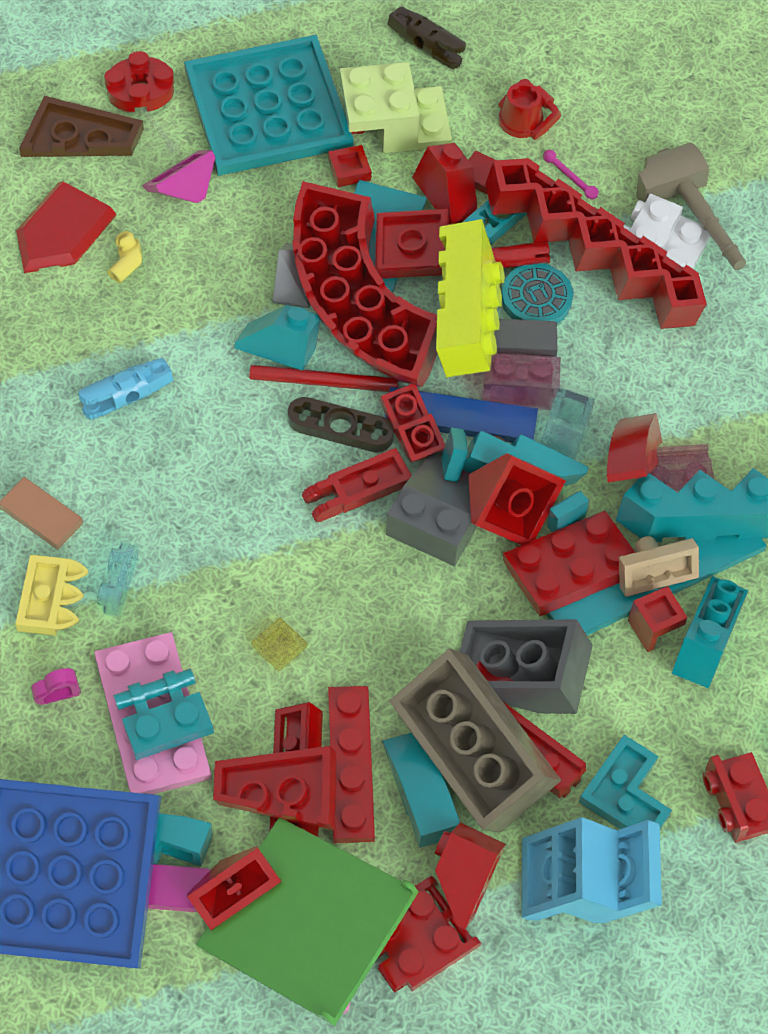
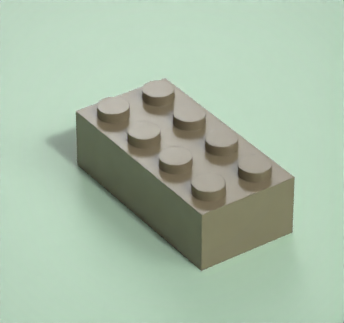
M450 648L447 649L389 700L482 830L502 832L562 781L467 654Z

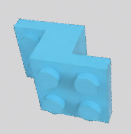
M580 817L522 838V918L538 921L560 913H567L593 923H606L662 906L660 824L646 820L620 830H615Z

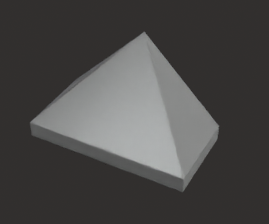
M285 243L278 253L273 303L309 308L310 303L302 288L296 268L293 244Z

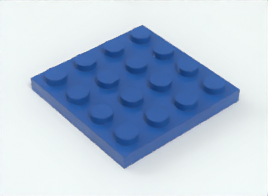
M0 779V954L140 969L162 796Z

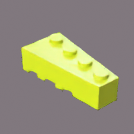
M482 219L440 226L439 237L444 244L445 250L439 251V265L442 267L443 281H438L441 309H437V353L446 377L490 371L491 357L497 353L494 331L499 330L500 326L497 307L502 306V295L499 285L505 281L502 263L495 261Z

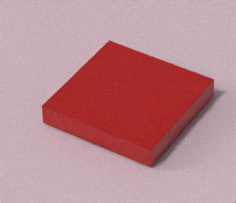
M448 209L377 213L375 269L382 279L442 275V267L439 265V251H444L445 247L440 240L439 230L440 226L449 225Z

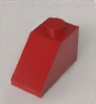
M455 142L427 146L412 178L435 209H448L449 225L463 223L465 219L478 209L474 168Z
M461 822L451 833L444 831L434 854L440 856L435 872L458 927L466 930L479 908L506 844Z

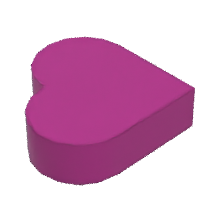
M70 668L52 671L43 680L31 686L34 702L40 705L80 696L79 694L81 693L76 673Z

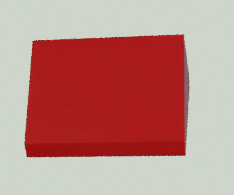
M506 453L469 474L471 523L520 545L533 541L538 536L549 515L550 508L553 507L566 480Z

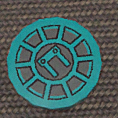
M541 263L519 266L512 270L505 278L501 292L503 309L511 319L557 321V323L564 320L572 306L574 294L570 280L562 271L551 265Z

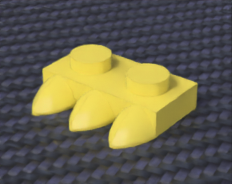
M30 555L15 623L17 631L57 636L58 630L69 628L78 623L79 618L72 611L62 606L74 604L84 598V594L77 587L67 582L79 580L89 574L86 567L72 559Z

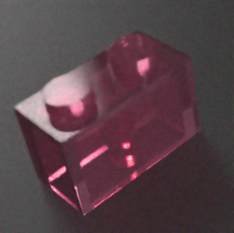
M508 353L492 355L490 371L483 372L482 400L538 408V410L556 411L560 390L561 357Z

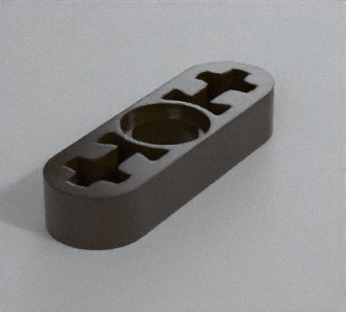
M309 397L297 398L288 407L289 426L298 433L375 453L387 450L393 443L394 429L390 421L385 417ZM304 410H309L310 416H307L305 421L299 420V414H302ZM321 414H325L323 427L319 426ZM344 419L351 424V427L345 432H336L330 427V424L334 420ZM357 423L362 424V430L360 429V436H356ZM375 429H381L382 435L377 440L371 439V433H374Z

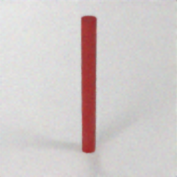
M260 365L250 366L249 378L251 380L390 392V387L398 388V380L391 377Z

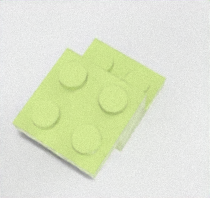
M409 62L340 68V82L349 132L379 129L383 153L426 149L427 146L452 143L442 86L414 89Z

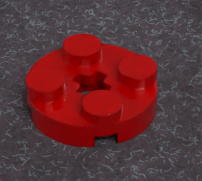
M143 51L131 53L128 59L118 62L110 70L106 71L104 75L109 101L116 108L126 112H135V107H146L147 112L159 109L166 105L174 94L173 69L165 62L149 57Z

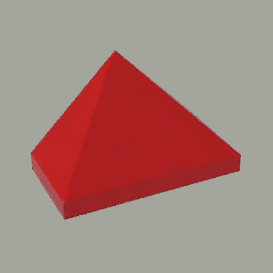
M258 846L220 860L187 893V898L209 929L213 930L278 885L281 879Z

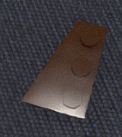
M44 96L19 147L21 157L132 156L144 130L143 120Z

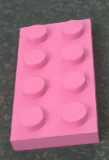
M172 632L94 651L129 791L133 793L157 794L212 779L201 738L136 761L122 722V718L134 715L136 711L134 706L118 710L113 695L128 690V685L137 682L144 685L163 678V673L172 670L175 673L183 671ZM182 688L184 697L189 696L188 688ZM165 694L146 702L149 709L171 702L169 695Z

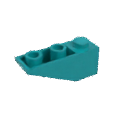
M711 577L686 633L671 674L706 688L710 687L748 593L747 589L739 587L730 580Z

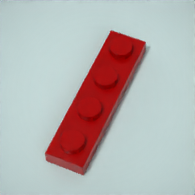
M368 686L328 687L330 746L336 751L335 830H333V843L375 842Z

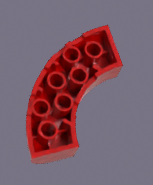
M302 181L293 216L294 232L292 244L300 282L310 305L329 332L356 358L391 378L422 387L430 375L438 354L436 350L437 314L418 308L400 296L396 297L385 286L384 280L375 269L370 258V239L375 222L371 197Z

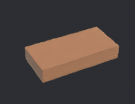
M23 477L0 500L1 510L57 550L83 524L82 517L26 477Z

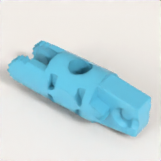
M159 358L140 365H134L90 384L78 392L80 402L85 404L82 408L83 414L86 415V418H90V420L99 418L150 396L153 392L173 381L172 371L163 358Z

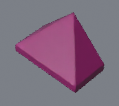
M198 150L142 186L147 192L199 203L206 198L215 155L212 150Z

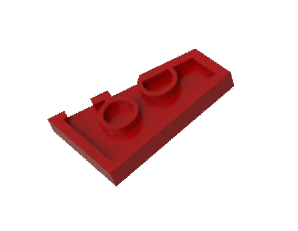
M331 746L215 761L213 800L220 806L335 830L336 751Z

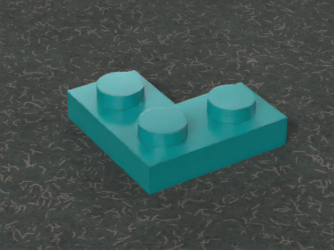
M623 735L579 799L580 804L619 829L650 820L660 824L661 830L672 812V809L639 789L657 763L659 756L626 735Z

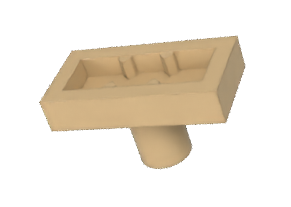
M643 537L635 544L634 550L636 553L619 557L620 589L625 597L699 578V547L693 538L659 546L653 537Z

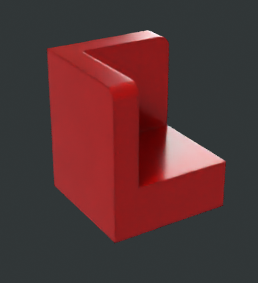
M666 586L634 600L628 622L645 650L649 652L654 650L659 636L686 625L688 617L670 588Z

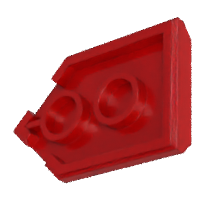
M58 182L16 230L24 273L36 272L40 268L60 265V267L75 265L116 217L115 211L109 205L66 182Z

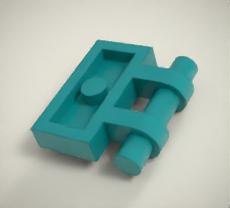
M191 668L179 673H175L174 670L163 673V678L141 685L140 682L128 685V690L113 695L118 710L134 706L136 714L122 718L123 726L136 761L214 734L213 725L200 692L186 697L182 693V688L196 684ZM165 694L169 695L171 702L149 709L147 700Z

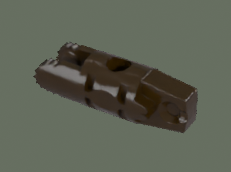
M402 6L389 15L388 26L401 35L408 43L453 70L460 67L463 58L459 54L465 51V41L424 15L410 11Z

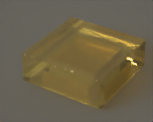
M280 617L251 642V646L279 672L307 648V642Z

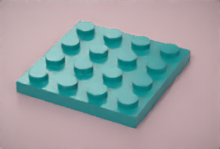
M317 34L184 61L185 73L209 149L215 155L214 165L218 176L353 147V136L349 132L347 119Z

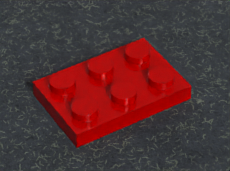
M604 510L504 552L503 561L539 617L620 583L619 557L636 552Z

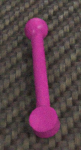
M548 149L543 153L544 161L553 163L585 192L586 198L595 199L598 197L599 190L595 186L585 184L556 158L555 151Z

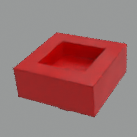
M362 145L328 152V161L337 187L357 184L359 180L371 181L372 171Z

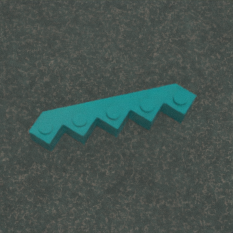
M752 468L739 484L730 491L699 470L677 493L649 473L646 477L639 478L623 495L615 521L639 538L650 536L656 542H662L663 538L684 537V540L693 538L694 541L715 540L716 536L737 535L738 538H768V478Z

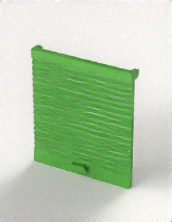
M278 818L259 849L275 870L281 882L213 930H210L207 926L196 946L335 1026L419 891L407 880L401 881L294 824Z

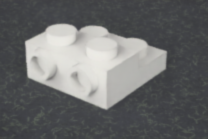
M651 193L646 202L639 200L631 216V220L635 222L632 227L625 225L624 228L640 239L642 236H645L668 252L666 256L683 268L687 264L694 269L711 238L708 231L704 230L703 224L681 216L682 206Z

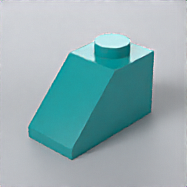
M282 306L248 323L235 341L234 349L304 370L316 349L320 318L317 314L308 312L301 307Z

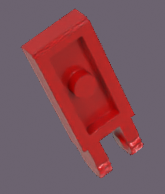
M394 448L328 475L327 479L304 489L301 495L305 503L308 504L329 496L332 492L336 498L319 505L312 511L313 513L311 514L315 522L319 523L339 515L342 511L346 513L402 490L412 475L397 448Z

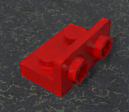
M746 753L722 761L719 755L711 756L702 777L707 793L710 796L716 795L720 805L717 813L723 831L725 833L731 832L735 843L768 834V788L753 753Z

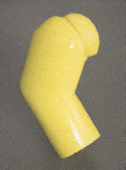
M130 231L121 232L116 237L115 243L119 247L120 260L107 271L109 277L119 284L142 263L141 244Z

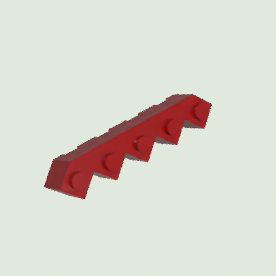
M529 158L493 160L485 183L492 215L526 212L533 243L568 241L576 272L610 269L618 300L652 297L660 329L696 325L707 305L697 271L687 264L684 268L666 256L668 253L666 250L645 236H642L640 239L625 229L623 221L602 207L597 210L582 200L581 193L559 178L554 181L539 171L540 166Z

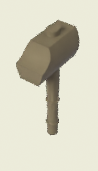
M690 142L672 149L665 148L657 152V154L645 157L644 170L638 174L636 192L638 201L646 202L650 193L663 199L681 195L693 214L703 224L704 230L708 231L722 251V256L726 257L734 270L742 269L746 265V260L698 190V188L707 186L709 174L708 164L698 147Z

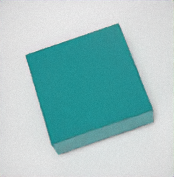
M453 427L450 429L441 457L444 480L457 482L460 479L468 454L464 429Z
M582 491L574 493L550 508L547 527L551 532L586 518L589 500Z

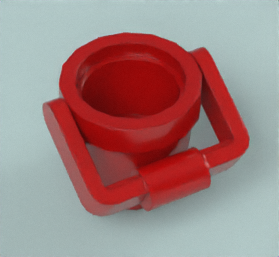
M522 79L508 89L507 94L498 104L501 108L498 118L499 126L512 137H531L536 140L544 135L560 119L561 112L553 103L554 98L540 85L535 86L528 79ZM542 107L544 109L548 108L552 112L544 121Z

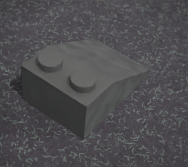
M443 451L428 456L403 486L387 513L386 535L455 567L478 526L471 523L470 473L462 470L460 479L457 482L444 480L441 461Z
M577 619L477 620L467 622L459 652L467 654L475 666L481 661L485 669L492 675L509 677L514 680L487 681L500 699L507 705L536 713L577 714L593 645Z

